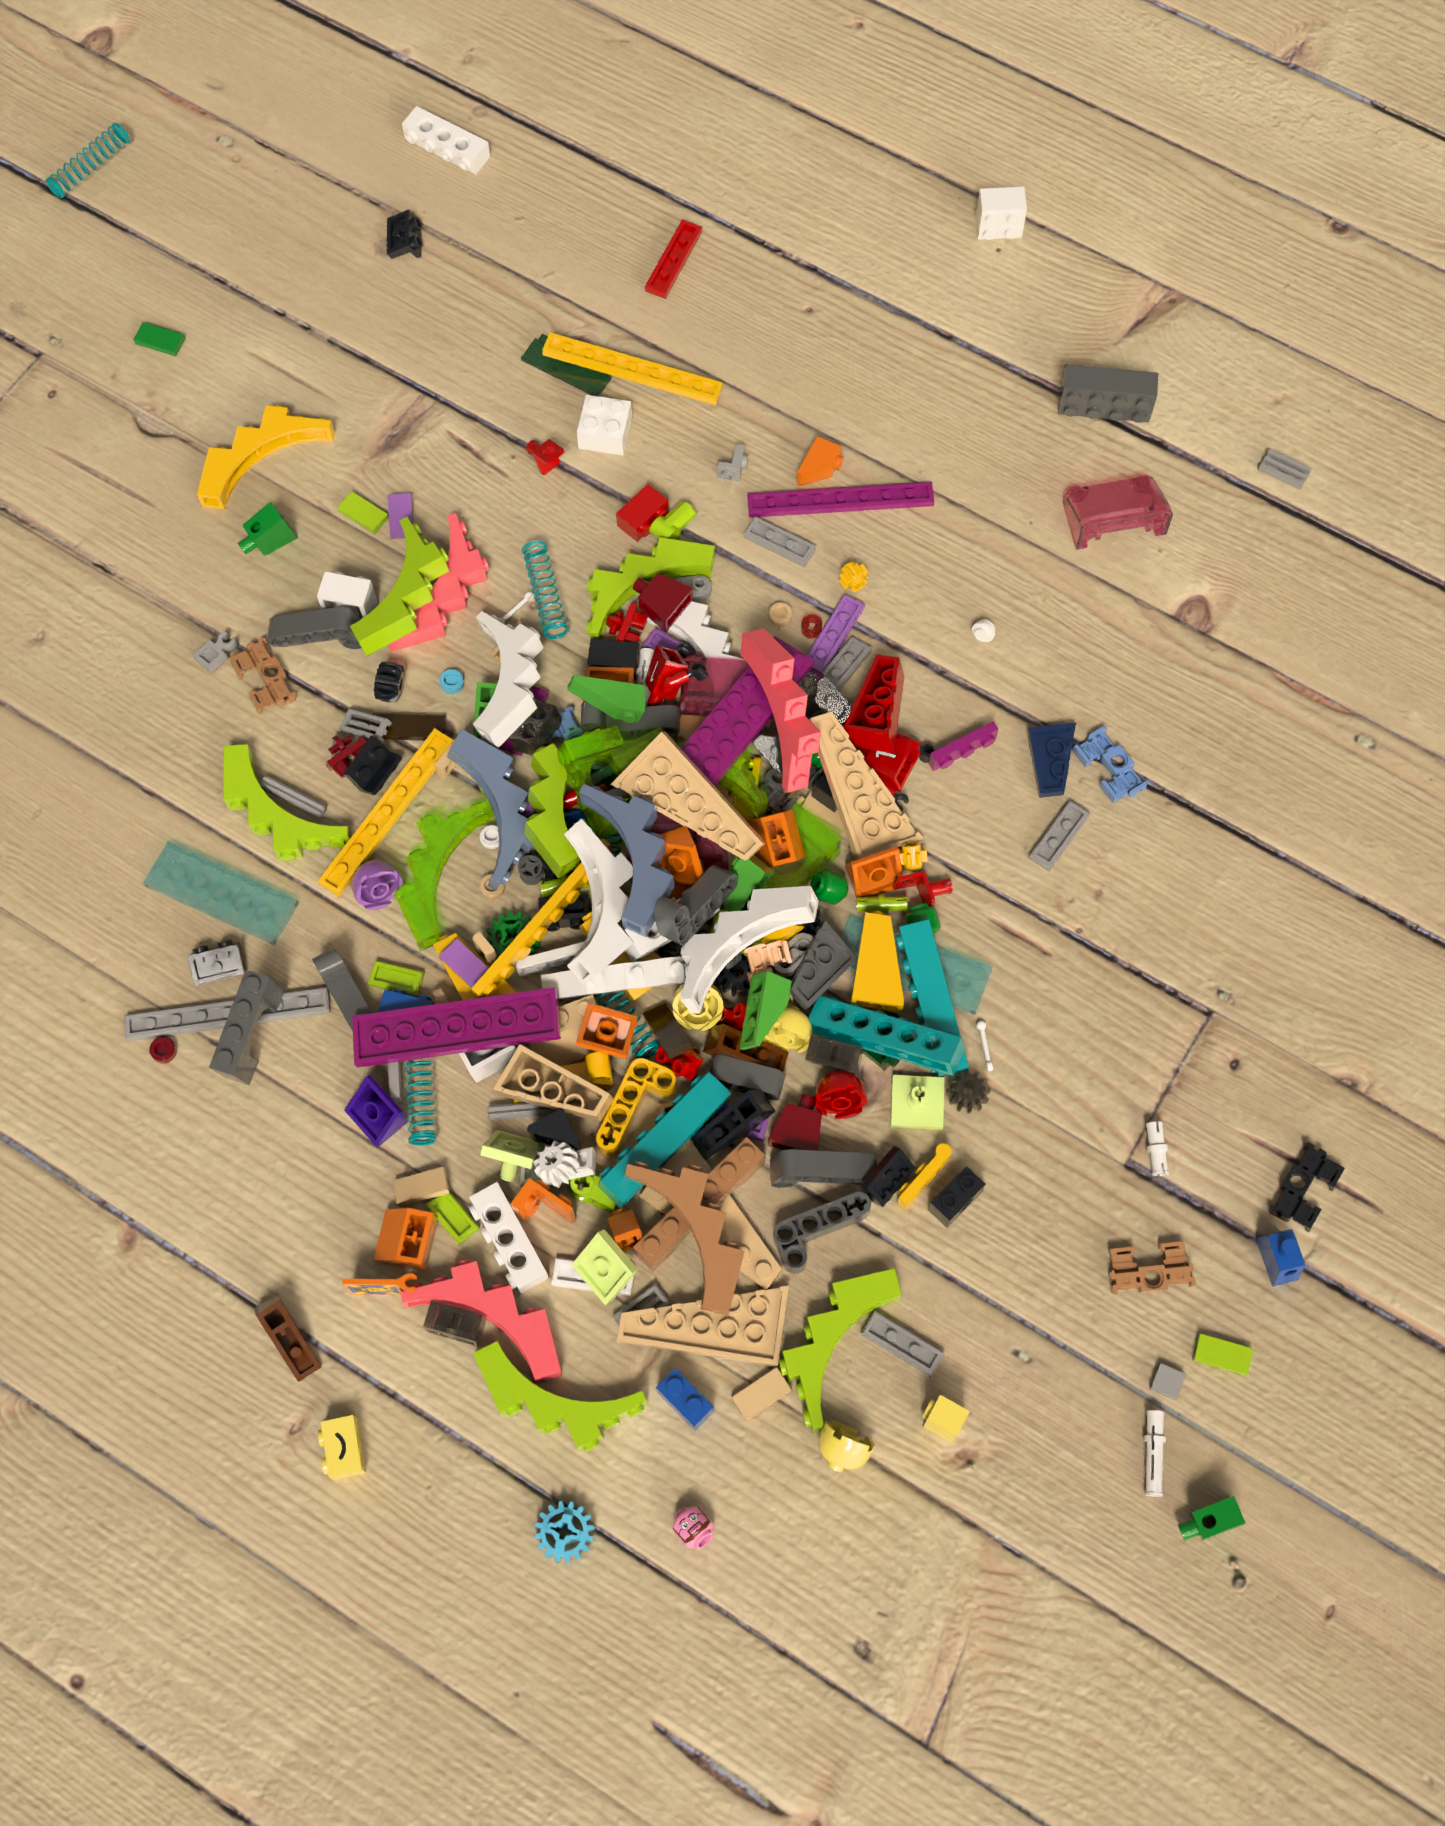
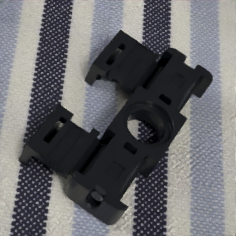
M1309 1142L1304 1145L1303 1149L1306 1152L1299 1164H1293L1280 1187L1283 1192L1274 1206L1270 1205L1268 1209L1270 1214L1284 1222H1289L1291 1217H1293L1292 1220L1306 1227L1305 1231L1310 1232L1322 1210L1317 1206L1312 1208L1305 1204L1306 1200L1303 1199L1314 1178L1327 1181V1185L1330 1186L1329 1190L1333 1191L1345 1169L1328 1158L1325 1161L1326 1151L1321 1148L1318 1151L1315 1150V1145ZM1335 1171H1337L1338 1173L1334 1176V1178H1333V1180H1332V1182H1331V1181H1330L1331 1178L1333 1177ZM1294 1176H1299L1304 1179L1305 1186L1295 1188L1291 1185L1290 1179ZM1313 1210L1316 1211L1315 1214L1313 1213V1215H1312L1310 1221H1308V1219H1309L1310 1215L1312 1214Z

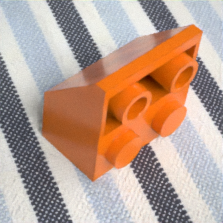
M793 809L746 820L766 842L754 855L767 866L774 867L787 864L805 857Z
M411 1208L386 1209L373 1261L426 1271L438 1222L435 1214Z

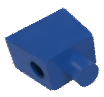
M1289 1229L1257 1237L1256 1242L1272 1287L1299 1280L1305 1267V1262L1294 1231Z

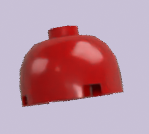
M836 1070L824 1075L819 1080L815 1089L816 1109L826 1117L827 1113L836 1114L835 1119L851 1118L860 1114L862 1107L867 1105V1094L863 1081L856 1074L849 1071Z

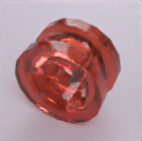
M814 614L806 615L801 621V632L806 638H817L822 631V620ZM810 623L815 624L814 630L808 629Z

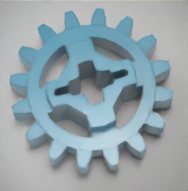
M559 1501L558 1509H554L550 1504L548 1506L550 1511L548 1515L540 1513L543 1522L535 1523V1527L541 1530L540 1533L534 1535L535 1539L542 1540V1543L537 1546L538 1549H547L545 1553L547 1559L555 1555V1563L559 1564L561 1558H565L566 1563L570 1564L572 1556L581 1560L579 1552L581 1550L589 1552L590 1550L586 1543L594 1542V1538L589 1535V1532L594 1531L595 1527L587 1525L592 1519L590 1514L583 1517L584 1507L581 1506L574 1510L575 1505L572 1501L568 1507H565L563 1502ZM563 1514L561 1520L556 1523H550L554 1517ZM575 1516L581 1521L583 1531L576 1529L573 1525ZM565 1525H568L569 1531L574 1535H566L565 1539L561 1540L562 1536L555 1530H563ZM546 1534L554 1536L556 1540L555 1549L548 1543ZM573 1542H579L578 1546L574 1549L566 1551L568 1545Z

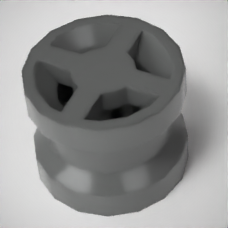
M527 855L521 858L518 863V871L523 883L527 885L540 883L544 878L542 861L534 855Z

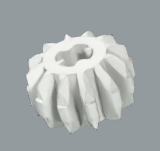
M554 1140L551 1146L545 1144L543 1152H537L539 1158L533 1161L536 1167L534 1171L541 1181L547 1185H554L559 1188L562 1182L569 1184V1178L576 1176L574 1170L580 1167L577 1161L579 1156L569 1144Z

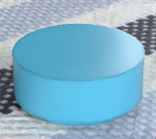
M456 669L444 671L439 678L440 686L445 693L456 694L464 687L463 675Z

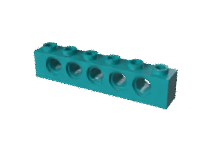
M820 996L808 1017L812 1026V1034L952 1076L965 1050L962 1038L954 1032H942L927 1024L918 1025L904 1017H891L880 1010H867L859 1004L852 1003L850 1005L843 1003L835 997L826 998ZM843 1017L842 1020L835 1021L836 1019ZM863 1024H867V1025H866L865 1027H863V1028H858L859 1026H861V1025H863ZM886 1031H891L887 1035H882ZM910 1038H915V1039H914L913 1041H911V1042H905L906 1040H908V1039H910ZM934 1045H938V1047L935 1049H929Z

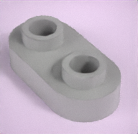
M705 576L672 578L693 588V601H702L711 595V582ZM702 584L703 587H697L696 585Z
M800 933L794 936L787 943L792 960L789 963L790 966L783 968L781 960L774 962L773 969L775 973L782 977L793 975L798 970L807 950H799V947L806 946L809 948L814 937L807 933Z

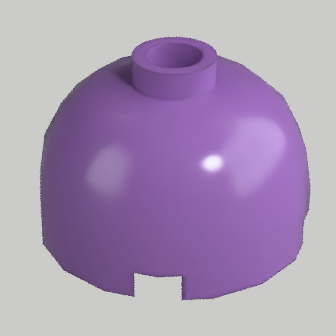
M371 860L356 869L351 880V887L359 905H363L368 910H378L389 906L392 903L389 900L394 898L395 895L399 897L403 889V880L390 863L382 860Z

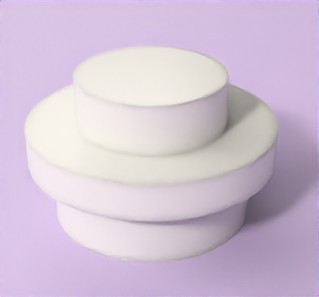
M982 619L973 625L972 633L979 641L990 642L995 636V626L989 620Z
M495 825L486 826L480 833V842L487 849L498 848V828Z

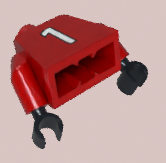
M686 643L679 644L676 651L656 645L645 678V684L651 692L647 701L648 704L660 706L664 698L673 700L680 686L690 681L691 677L694 676L698 681H702L708 676L706 668L699 662L693 663L688 671L689 667L684 660L689 659L694 654V650Z
M903 733L896 736L894 753L859 749L864 756V761L870 769L873 768L895 798V803L901 811L904 808L898 804L897 800H902L908 804L909 799L905 794L895 793L896 790L901 791L918 757L922 762L928 763L930 755H927L925 752L930 754L934 751V747L931 744L921 746L919 741Z

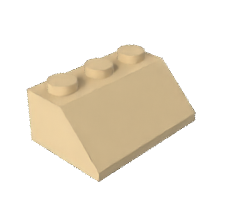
M593 994L558 1007L561 1039L528 1044L530 1050L559 1066L575 1064L585 1060L588 1054L599 1052L575 1045L588 1003L596 1005Z

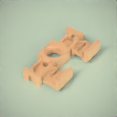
M783 938L767 944L757 941L753 943V946H747L742 950L747 955L751 970L747 972L749 983H751L752 975L765 971L773 973L770 966H774V962L779 960L787 963L792 962L787 941ZM779 946H781L782 953H783V956H784L783 958H782V955H781V951H780V947H779ZM791 995L788 1005L802 1008L796 1000H793Z

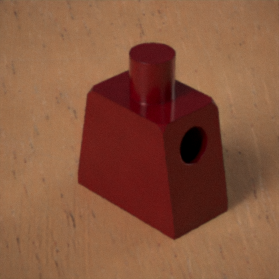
M657 574L650 583L639 577L633 585V590L640 594L638 597L639 609L664 632L670 629L693 601V588L662 574Z
M802 1094L798 1106L790 1103L786 1104L769 1135L768 1146L782 1151L789 1149L817 1151L822 1114L813 1111L815 1097Z

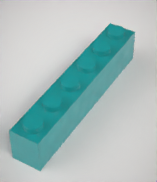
M929 919L900 926V934L895 936L899 950L904 949L906 959H902L905 974H911L913 982L909 984L912 999L917 998L919 1008H915L918 1023L923 1022L934 1027L936 1030L942 1032L951 1031L960 1036ZM934 1045L930 1049H935L938 1045ZM965 1050L954 1074L969 1070ZM931 1069L932 1073L937 1072L938 1077L949 1076L948 1074Z
M710 1072L704 1077L699 1075L690 1084L689 1087L692 1089L686 1095L681 1093L672 1102L674 1107L668 1113L663 1111L655 1119L654 1123L656 1125L650 1131L645 1129L637 1137L636 1141L638 1143L632 1149L627 1147L618 1156L620 1161L614 1167L609 1165L600 1174L599 1177L602 1180L598 1187L617 1206L622 1208L644 1186L642 1183L624 1177L627 1164L633 1165L634 1161L642 1162L649 1165V1170L658 1172L659 1168H662L729 1100L732 1093Z

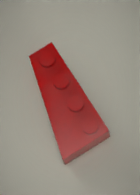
M877 654L843 726L849 735V740L856 748L894 753L904 684V673L899 657Z

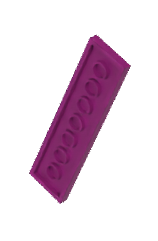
M774 636L773 638L795 658L792 680L799 685L813 668L815 660ZM750 666L681 747V750L714 786L719 783L773 717L768 698Z
M555 987L352 1016L354 1065L357 1068L561 1039L558 996Z

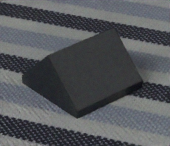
M562 1108L528 1125L527 1132L533 1140L550 1146L555 1140L560 1143L565 1142L569 1144L575 1151L583 1149Z

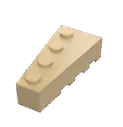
M519 1044L493 1088L499 1096L556 1111L562 1108L564 1113L598 1122L602 1121L614 1100L608 1092Z

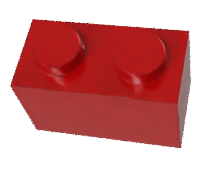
M647 484L616 513L617 526L638 542L642 537H647L650 534V526L659 516L665 517L669 513L668 499Z

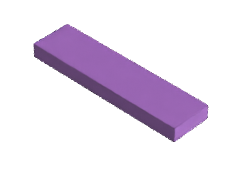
M846 594L843 595L807 654L808 657L815 660L814 666L807 676L816 680L834 659L865 609L864 603Z

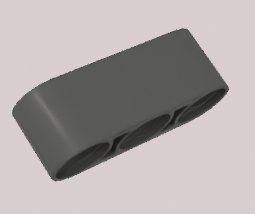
M718 1054L714 1055L709 1071L727 1089L746 1093L748 1090H761L769 1100H779L786 1074L778 1069Z

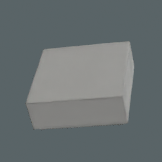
M1160 1363L1150 1390L1177 1400L1186 1374Z

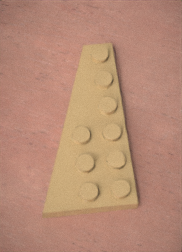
M829 712L810 718L809 720L821 731L818 755L855 860L896 846L901 847L905 842H916L924 839L919 831L916 832L909 823L910 819L906 813L903 814L898 808L895 798L874 769L869 768L863 759L864 756L861 751L856 750L849 740L848 733L835 715Z
M661 732L611 783V785L624 790L632 797L634 795L640 799L644 797L651 800L656 805L658 812L683 826L689 827L696 831L697 834L719 844L720 847L745 861L749 860L766 843L666 732Z
M690 1139L662 1167L674 1171V1176L679 1177L682 1167L687 1168L688 1164L704 1168L703 1173L709 1174L712 1171ZM646 1187L639 1196L642 1201L663 1216L667 1215L674 1208L662 1195L649 1187ZM728 1195L718 1204L721 1206V1211L726 1212L719 1244L723 1245L724 1241L739 1244V1250L745 1251L739 1273L762 1290H768L782 1272V1268L732 1197ZM690 1232L688 1235L694 1238L692 1232Z
M789 1285L739 1295L734 1294L729 1315L727 1316L702 1310V1300L660 1308L621 1313L617 1342L777 1367Z

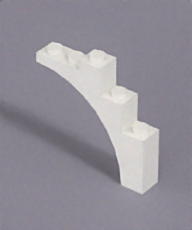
M692 601L668 631L693 648L703 662L713 687V710L750 665L745 659L730 655L732 643L729 642L728 632L709 628L712 616L708 615V605ZM648 617L647 623L657 626V625Z
M481 611L475 618L483 632L498 645L501 668L494 695L473 725L483 740L498 749L537 709L532 699L534 695L529 689L541 678L536 670L537 664L533 659L544 647L539 639L541 637L534 628H527L522 624L514 628L510 624H503L495 615L490 616Z
M581 819L564 835L576 850L585 868L591 888L592 917L587 938L579 953L567 967L585 985L634 943L617 924L622 919L621 916L629 900V897L623 893L620 887L633 877V866L622 853L614 857L608 847L600 841L593 830Z
M811 886L753 889L751 900L747 904V911L720 912L718 922L714 926V933L694 934L682 946L681 957L688 966L686 967V980L684 988L681 989L680 998L690 1013L701 1012L705 996L715 978L740 951L776 930L796 924L815 922L819 900Z
M682 957L660 958L606 966L585 985L578 980L571 970L541 975L542 989L555 987L558 999H567L592 994L682 984L686 980L685 971L688 965Z

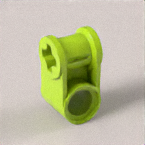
M588 1175L571 1179V1194L576 1200L594 1205L602 1210L614 1211L616 1204L598 1187L602 1180L599 1176ZM585 1182L587 1187H584L582 1191L578 1190V1186Z

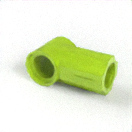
M681 501L665 517L659 516L651 524L649 532L658 540L659 537L677 540L681 530L696 517V512L689 503Z

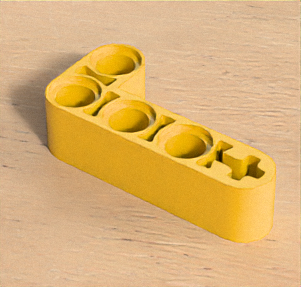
M594 1052L585 1057L586 1062L560 1066L604 1091L614 1087L609 1054ZM514 1099V1103L522 1102Z
M644 1058L635 1059L630 1064L597 1133L598 1149L603 1155L614 1156L619 1152L647 1092L664 1098L670 1097L676 1092V1076L672 1070ZM638 1069L648 1071L644 1077H637L635 1072ZM665 1078L672 1082L668 1087L658 1085V1082ZM629 1091L637 1093V1097L633 1100L625 1099L624 1095ZM617 1114H623L627 1117L622 1123L614 1122L613 1118ZM612 1135L614 1143L609 1142L606 1146L604 1140L608 1141Z

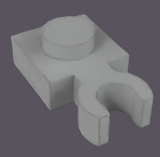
M224 631L218 636L215 644L209 640L192 656L197 663L211 674L228 659L225 652L233 651L237 647V643L234 639L229 643H224L229 638L228 634Z

